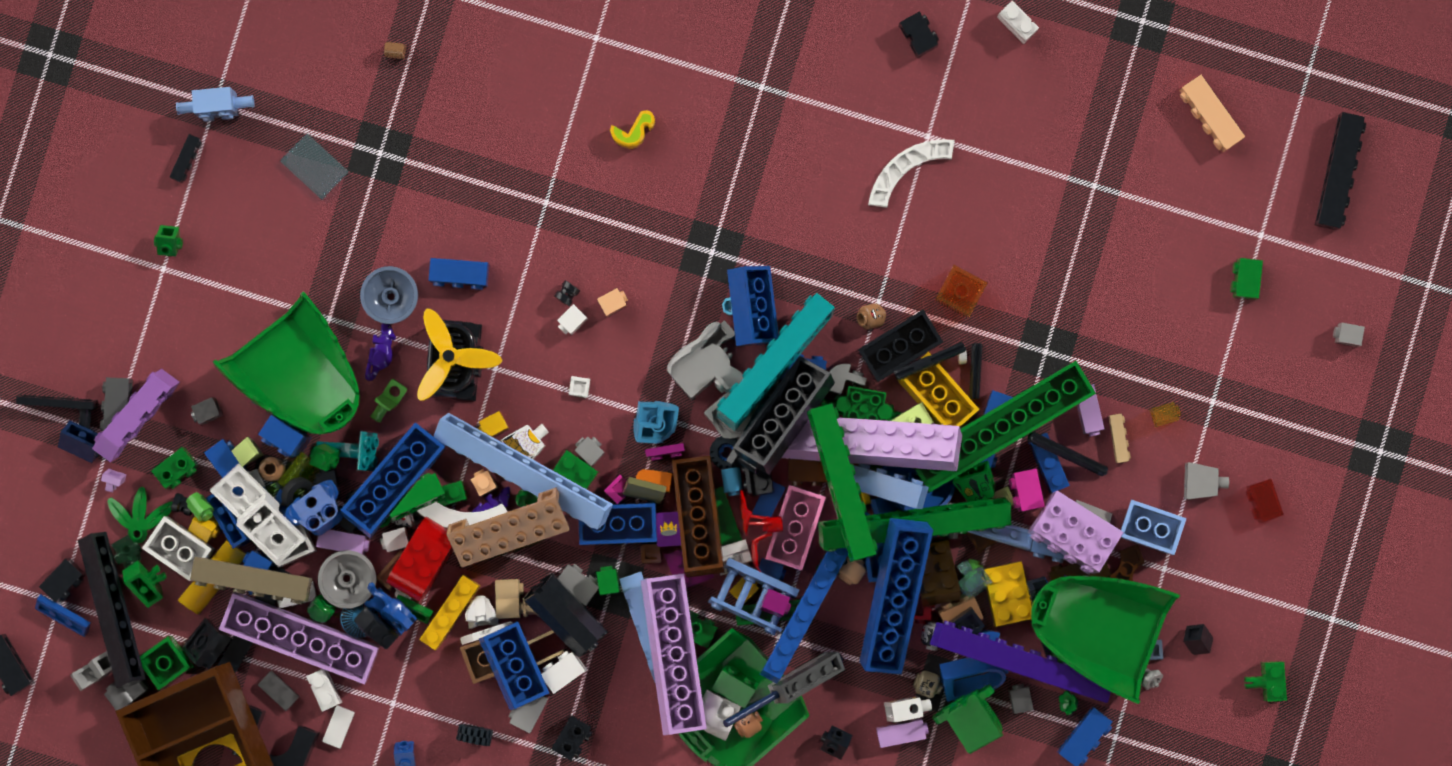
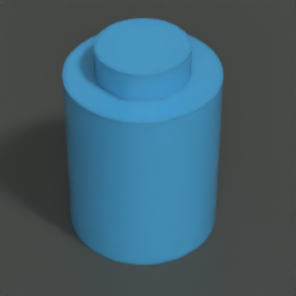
M740 467L721 470L724 493H728L729 496L740 495V491L743 489Z

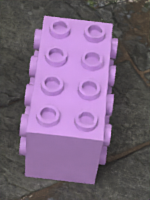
M1055 491L1050 495L1045 503V507L1042 508L1028 531L1031 534L1030 538L1037 543L1043 542L1047 544L1048 550L1055 554L1057 552L1063 554L1064 560L1071 564L1077 563L1081 566L1080 570L1089 575L1090 573L1100 572L1124 533L1059 491Z

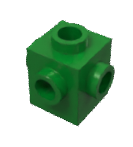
M160 225L157 235L154 237V247H157V255L176 257L178 250L182 249L183 238H180L179 227Z

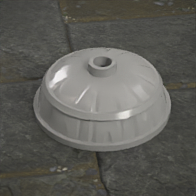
M344 550L332 554L323 562L318 573V586L321 594L330 604L339 608H354L362 605L372 595L367 588L368 584L373 582L376 586V572L372 563L367 557L356 551ZM349 575L350 581L344 582L343 576Z

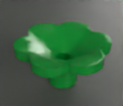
M1064 691L1063 695L1059 696L1060 710L1065 712L1066 715H1072L1073 711L1077 710L1078 699L1070 691Z

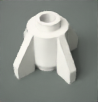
M485 596L474 597L465 613L469 629L487 624L497 626L498 619H496L495 609L491 605L490 599Z

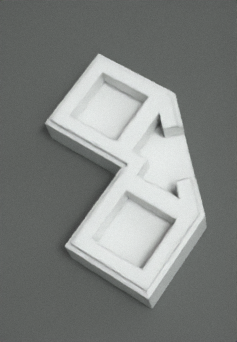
M506 622L460 638L461 643L464 645L479 640V638L508 626L512 622Z

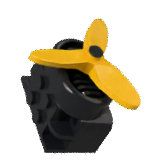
M426 309L423 318L430 338L427 373L419 386L418 399L424 401L432 397L476 401L478 377L481 378L482 369L500 365L502 358L497 353L484 350L480 346L482 324L442 320L435 311Z

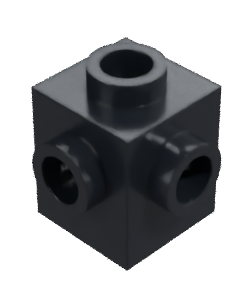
M832 725L829 731H824L820 741L823 744L820 750L841 760L848 749L853 735Z

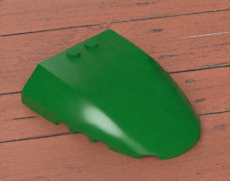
M304 291L286 314L237 352L217 361L215 359L213 361L216 369L255 404L282 421L308 433L327 434L340 430L352 420L359 406V388L346 354L342 350L336 335L330 329L328 322Z
M1064 576L1048 582L1037 593L1031 608V622L1039 640L1064 663L1097 685L1139 704L1141 682L1165 617L1180 595L1155 586L1125 579L1100 576Z

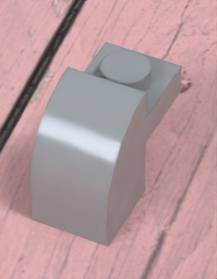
M850 364L837 365L829 372L835 381L830 392L841 395L845 381L864 387L867 378L863 377L864 374L853 370L850 373Z
M107 651L70 675L80 691L112 673Z

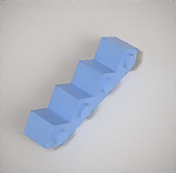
M638 572L621 578L620 583L655 682L641 580H644L642 572Z

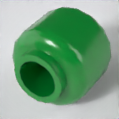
M320 594L311 601L307 610L313 621L325 623L335 613L336 606L330 604Z

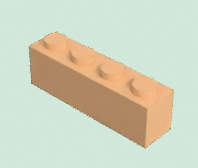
M1199 75L1179 90L1181 92V99L1186 104L1189 103L1193 116L1201 120L1203 130L1208 135L1211 134L1214 139L1213 143L1218 150L1225 152L1245 138L1202 75Z

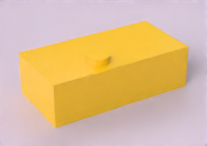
M927 352L922 358L929 356L931 354ZM939 363L904 379L897 380L918 404L923 403L933 422L937 425L960 427L980 410Z

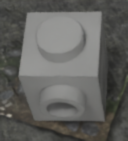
M588 436L586 439L582 437L575 444L577 447L575 451L590 466H593L605 454L600 448L602 444L595 437L592 439Z

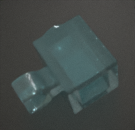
M968 561L962 562L957 566L959 571L965 576L958 582L961 586L960 589L969 598L978 595L993 583L982 567L972 570Z

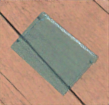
M308 133L280 161L321 200L349 173Z

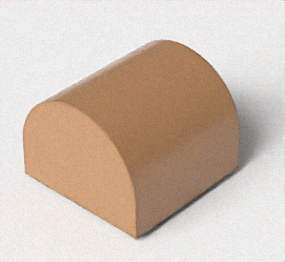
M385 43V58L405 59V44Z

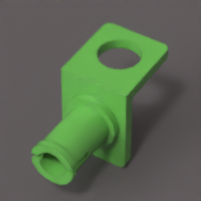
M391 379L383 393L375 398L374 401L378 405L370 415L371 418L381 422L387 411L397 407L408 389L395 379ZM392 386H397L400 389L399 396L396 397L390 393Z

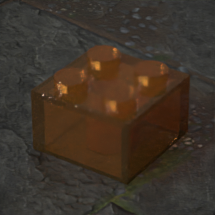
M953 265L935 301L969 318L988 283Z

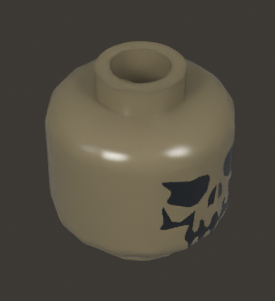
M926 670L917 673L913 683L915 692L927 698H933L935 694H940L943 683H940L939 675Z

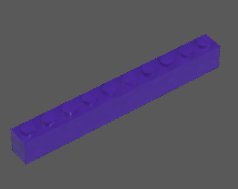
M944 620V624L936 623L930 645L1108 703L1111 694L1109 690L1082 676L1066 663L1057 662L1058 658L1047 655L1044 658L1041 657V652L1032 649L1026 652L1023 651V646L1013 643L1011 647L1006 645L1007 641L996 638L995 641L990 640V635L981 632L978 635L972 634V629L963 626L961 629L955 628L956 624Z

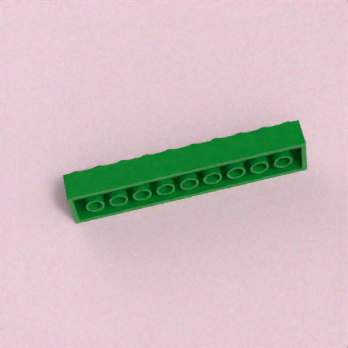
M1074 361L961 428L962 441L957 471L913 469L918 478L923 481V485L929 487L927 493H930L1092 397L1096 392L1078 362Z

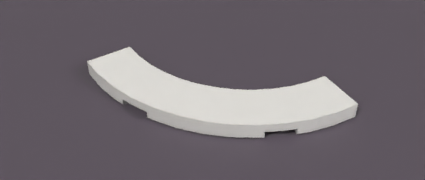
M941 139L923 142L904 150L894 157L878 176L870 194L868 205L887 208L895 185L904 174L915 166L932 160H951L954 140Z
M435 502L417 512L421 516H427L448 529L449 524L463 519H467L469 525L507 513L508 511L503 504L481 512H460Z

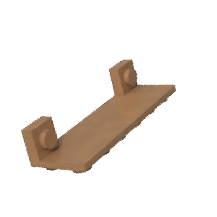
M556 487L538 493L537 502L472 525H469L467 519L449 524L447 537L461 567H465L569 531V525L559 505V492Z

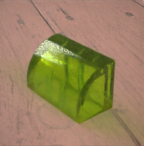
M300 452L278 483L284 487L290 480L297 477H303L308 480L317 467L309 464L310 456Z

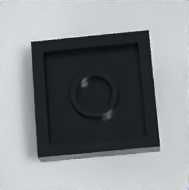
M204 618L182 646V650L195 665L203 666L209 670L232 641V638L216 628L210 620Z

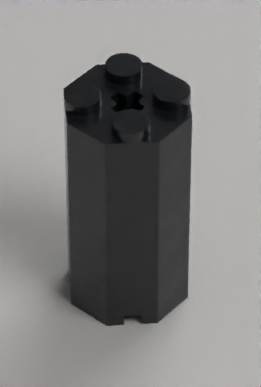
M553 572L544 576L540 580L541 583L537 586L534 585L524 597V601L580 658L587 650L592 651L599 644L597 640L604 637L608 631Z

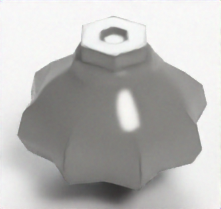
M1147 668L1142 679V686L1146 690L1158 687L1163 674L1159 670H1149Z

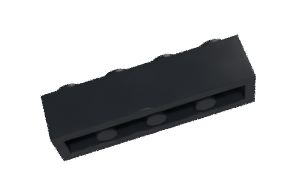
M191 134L188 135L170 174L171 179L180 183L186 181L188 176L186 174L192 168L191 163L197 157L196 152L202 146L200 138Z

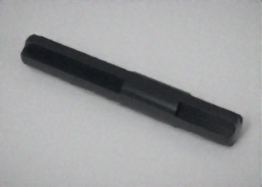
M959 342L895 370V377L897 380H901L965 352L966 347L963 342Z

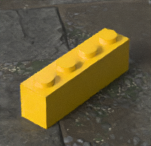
M462 575L419 640L432 649L438 650L481 585L466 575Z

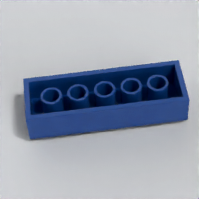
M415 422L343 506L340 514L371 538L415 483L420 480V477L425 475L445 451V446Z

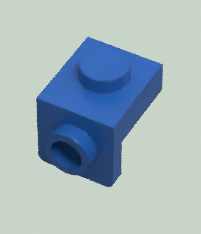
M414 741L395 743V766H416Z

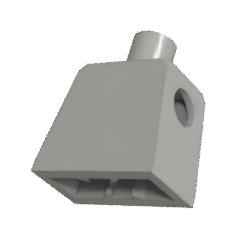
M1190 462L1185 463L1184 499L1218 496V488H1229V477H1218V468Z

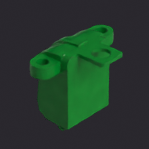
M991 684L976 689L967 695H962L932 717L936 724L947 720L969 754L1003 736L1002 725L985 700L995 692Z

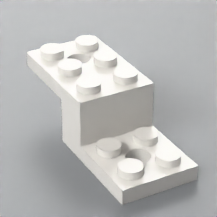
M237 464L210 489V492L237 517L236 526L276 565L282 562L306 540V537L279 512L280 504L240 464ZM239 486L244 492L241 495H236L233 493V488ZM275 534H281L284 539L281 542H275L272 537Z

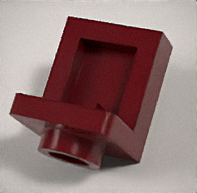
M935 605L922 607V615H915L914 617L915 623L926 624V620H931V612H935Z

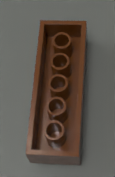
M709 455L672 460L686 578L725 573L711 457Z

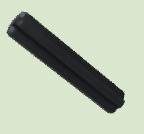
M981 343L972 344L969 398L972 400L980 398L983 347Z

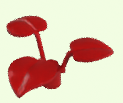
M742 489L740 492V507L745 536H748V525H762L763 532L767 531L766 534L755 538L751 543L753 565L757 571L761 572L758 567V542L768 536H772L774 532H783L782 517L752 515L753 512L746 505L745 495L747 492H745V489ZM750 518L762 520L760 522H749Z

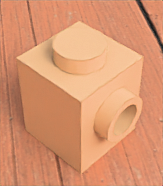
M618 288L597 299L607 317L627 307L625 302L628 301L624 291L619 292Z
M482 469L473 474L474 478L471 481L480 497L499 488L489 470L484 471Z

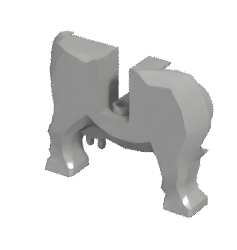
M724 320L721 324L719 322L709 324L698 339L680 349L670 359L667 365V372L691 401L713 382L721 393H726L708 408L704 415L723 438L732 439L742 435L759 404L736 431H733L717 418V404L723 397L727 398L731 393L730 389L736 382L739 384L743 379L742 373L730 366L729 359L733 354L729 353L727 355L725 353L728 350L727 347L723 349L720 347L724 342L735 338V331ZM777 381V383L771 388L767 395L771 396L776 387L779 385V381Z

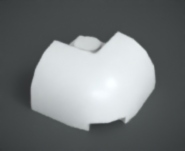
M706 690L702 698L707 728L704 730L726 741L733 724L725 727L723 721L738 713L741 706L714 692Z

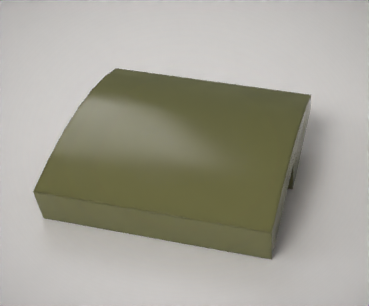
M629 477L622 495L660 504L667 486Z

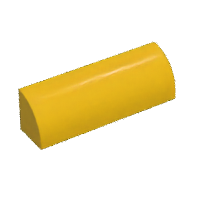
M226 540L211 559L240 565L246 553L239 547L233 549L229 541ZM193 581L178 601L192 612L200 614L219 589H215L214 584L207 583L205 587L195 585V581Z

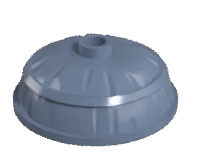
M392 266L381 267L371 272L364 280L360 291L361 304L365 312L375 321L384 324L398 323L408 318L414 311L418 301V289L415 281L406 271ZM391 293L395 295L393 300L388 299V295Z

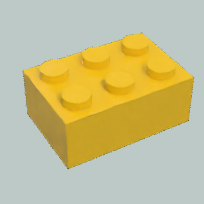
M1022 561L983 569L982 572L994 626L997 627L1031 619L1032 606Z

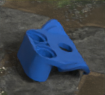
M326 480L314 485L311 488L312 491L302 498L297 497L285 510L284 516L293 525H302L316 536H321L342 520L343 516L340 514V509L336 503L338 490L332 480ZM309 498H316V505L312 508L307 507V500ZM335 510L334 516L328 517L329 513ZM319 521V526L313 529V524Z

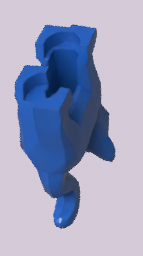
M373 582L368 584L367 588L373 597L370 601L364 603L365 606L371 608L372 611L379 612L382 619L401 636L404 631H407L417 618L402 601L397 598H391L380 587L377 589Z

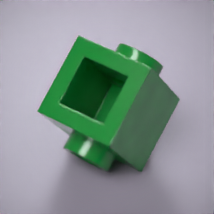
M325 443L317 445L311 450L309 464L324 471L334 469L339 462L341 450Z

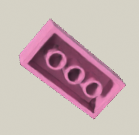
M791 485L788 486L779 514L782 517L783 532L773 533L765 559L801 571L803 570L826 497Z

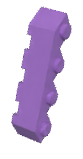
M163 369L152 372L141 389L132 394L129 402L121 412L118 411L113 416L112 422L107 428L95 437L94 441L96 443L92 449L110 463L120 456L129 441L137 437L145 422L154 417L162 402L172 396L180 383Z

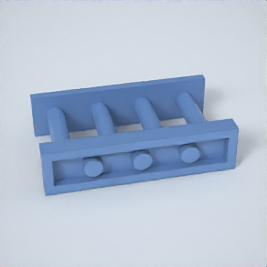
M728 558L724 565L728 572L717 598L711 597L708 603L712 604L711 607L718 611L724 609L765 628L764 631L771 635L780 634L783 628L777 626L779 617L773 615L770 623L759 618L762 612L759 608L768 589L790 597V599H795L799 589ZM739 574L745 577V583L735 606L725 603L724 600L734 577ZM757 582L763 585V590L753 613L750 614L741 609L752 584Z

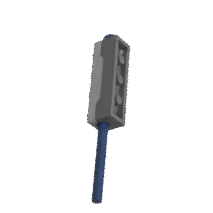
M824 652L783 676L777 684L774 682L769 684V695L724 720V726H731L772 701L774 703H789L844 671L842 655L839 652Z

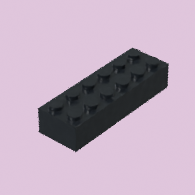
M799 356L733 447L737 456L769 475L809 420L807 411L817 408L835 384L831 373Z

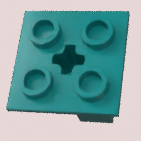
M360 431L359 443L317 441V445L325 443L340 449L339 457L358 459L357 470L373 472L377 466L378 433Z

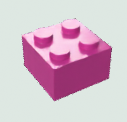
M1037 469L1011 474V478L1008 481L1010 490L1014 489L1015 497H1012L1014 508H1018V512L1045 507Z

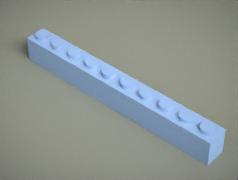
M450 413L440 418L433 437L443 445L454 449L456 453L470 458L474 463L481 464L490 472L497 473L504 477L506 481L513 482L520 486L522 490L529 491L537 497L538 493L557 487L559 505L572 518L579 519L590 528L597 530L605 524L612 508V503Z

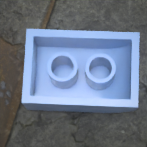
M1131 500L1121 527V531L1124 532L1121 538L1169 555H1175L1187 518Z

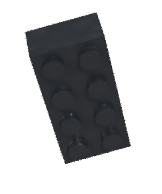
M923 309L862 346L857 352L875 382L878 383L892 375L895 370L910 364L943 343V340Z

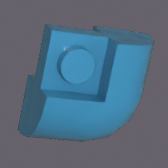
M638 401L637 415L634 418L633 425L636 442L656 444L663 443L664 440L668 439L672 433H675L679 407L662 401Z

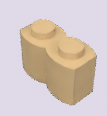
M520 579L495 580L496 619L521 618L523 602L520 600V595L524 594L523 583H520Z

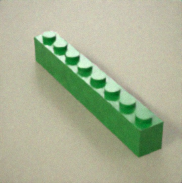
M832 403L807 411V415L850 562L874 556L878 548L875 539H872L870 534L872 527L870 521L866 520V506L863 501L861 502L859 496L861 494L859 483H856L854 479L855 468L849 462L848 456H850L848 446L844 445V431L837 421L839 419L838 410L836 407H833Z

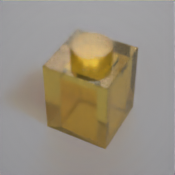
M1174 402L1149 409L1154 427L1178 421L1179 416H1181L1179 406L1175 405Z

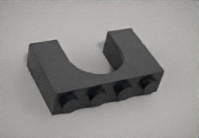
M248 704L259 730L266 711ZM303 725L298 726L292 744L284 754L278 756L269 754L273 765L307 766L320 732ZM234 750L232 751V754L239 756Z

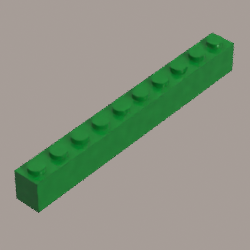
M1006 497L866 515V520L870 521L872 527L871 537L875 539L876 543H885L890 518L927 522L933 529L932 536H948L950 533L965 534L972 530L985 531L987 528L1002 529L1005 526L1012 525L1011 503ZM838 519L818 522L819 544L823 550L833 552L839 548H846Z

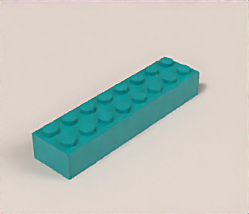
M818 293L813 297L810 295L807 298L802 311L797 310L791 318L790 325L785 324L779 332L778 339H773L768 344L766 353L764 355L761 353L756 358L754 367L752 369L748 368L742 375L743 379L739 384L736 382L731 387L729 396L727 398L723 397L717 404V418L733 431L737 430L764 398L765 394L771 390L833 317L835 307Z

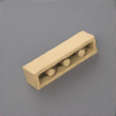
M1122 414L1109 415L1116 463L1127 462L1131 456L1127 450L1129 443L1125 438L1127 431L1123 425L1125 423L1124 416Z

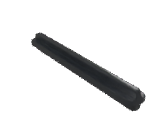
M1036 432L1028 434V442L1100 476L1107 474V466Z

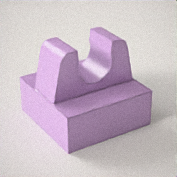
M107 469L101 478V481L106 482L105 490L113 493L117 486L119 487L125 482L127 474Z

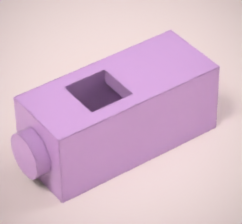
M1095 394L1077 405L1083 434L1088 433L1089 437L1100 435V430H1104L1099 403Z
M330 529L323 535L318 536L316 547L336 551L351 550L364 555L369 550L370 541L367 540L368 536Z
M922 719L876 728L880 748L926 739V734H929L927 722L923 723Z

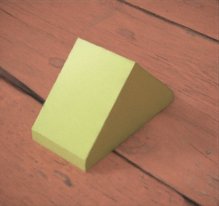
M250 437L245 438L231 451L242 467L263 456L257 444Z

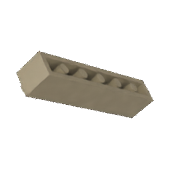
M194 557L190 580L195 581V585L206 587L207 583L214 584L215 589L226 590V587L234 588L233 592L245 594V590L252 591V595L264 597V594L272 595L271 599L283 601V598H289L291 603L296 604L308 601L312 578L202 557Z

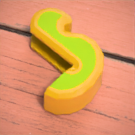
M647 110L641 111L628 134L611 125L610 132L613 140L621 147L627 149L637 148L644 141V129L648 128L651 131L654 128V115Z

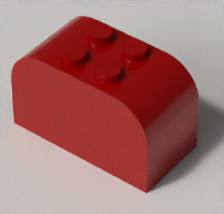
M426 516L393 567L386 583L422 603L454 551L447 537V528Z

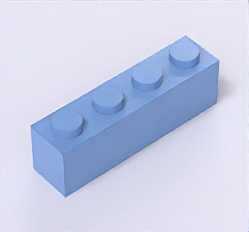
M868 464L853 465L855 468L854 479L856 483H859L861 492L912 508L923 509L929 488L923 485V481L913 478L912 481L905 480L906 476L897 473L891 476L887 474V470L877 468L875 471L870 469L871 465Z

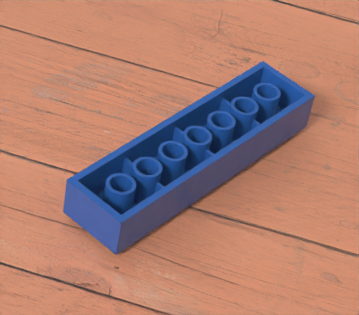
M890 518L859 660L865 671L902 675L933 529L927 522Z

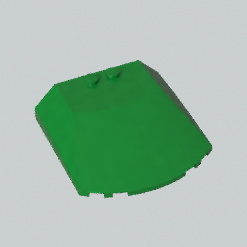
M731 628L697 659L702 698L706 690L722 696L712 690V687L725 664L736 667L740 673L753 677L759 683L746 707L769 695L768 685L773 682L760 675L768 657L750 637ZM801 695L789 703H774L772 701L758 709L757 712L763 719L760 722L762 730L751 738L741 737L734 726H732L726 741L707 733L705 730L678 734L697 756L714 766H753L810 715Z

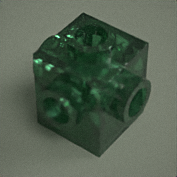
M129 535L111 544L115 553L113 558L118 565L122 564L125 569L138 560L140 562L142 559L140 554L142 552L141 547L137 542L133 543Z

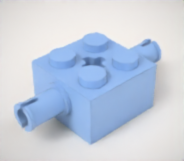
M231 87L192 90L191 102H176L178 115L194 113L203 121H214V118L222 117L223 120L233 119V116H238V108L255 107L253 95L237 97V93Z

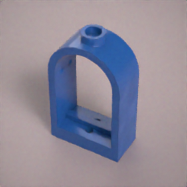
M969 657L939 664L947 702L955 700L962 695H967L988 684H991L995 690L1005 682V674H1009L1008 670ZM984 672H989V673H986V674H983V675H978V676H974V677H970V678H966V679H961V680L954 681L955 679H959V678H963V677H967V676H972V675H976V674H980V673H984Z

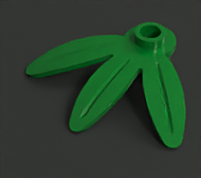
M140 487L135 495L132 509L133 518L115 499L109 498L107 501L112 515L122 526L128 529V537L133 543L144 542L148 535L147 530L154 528L164 516H168L171 513L172 501L165 503L155 509L145 519L147 497L144 487ZM136 530L140 532L139 538L134 535Z

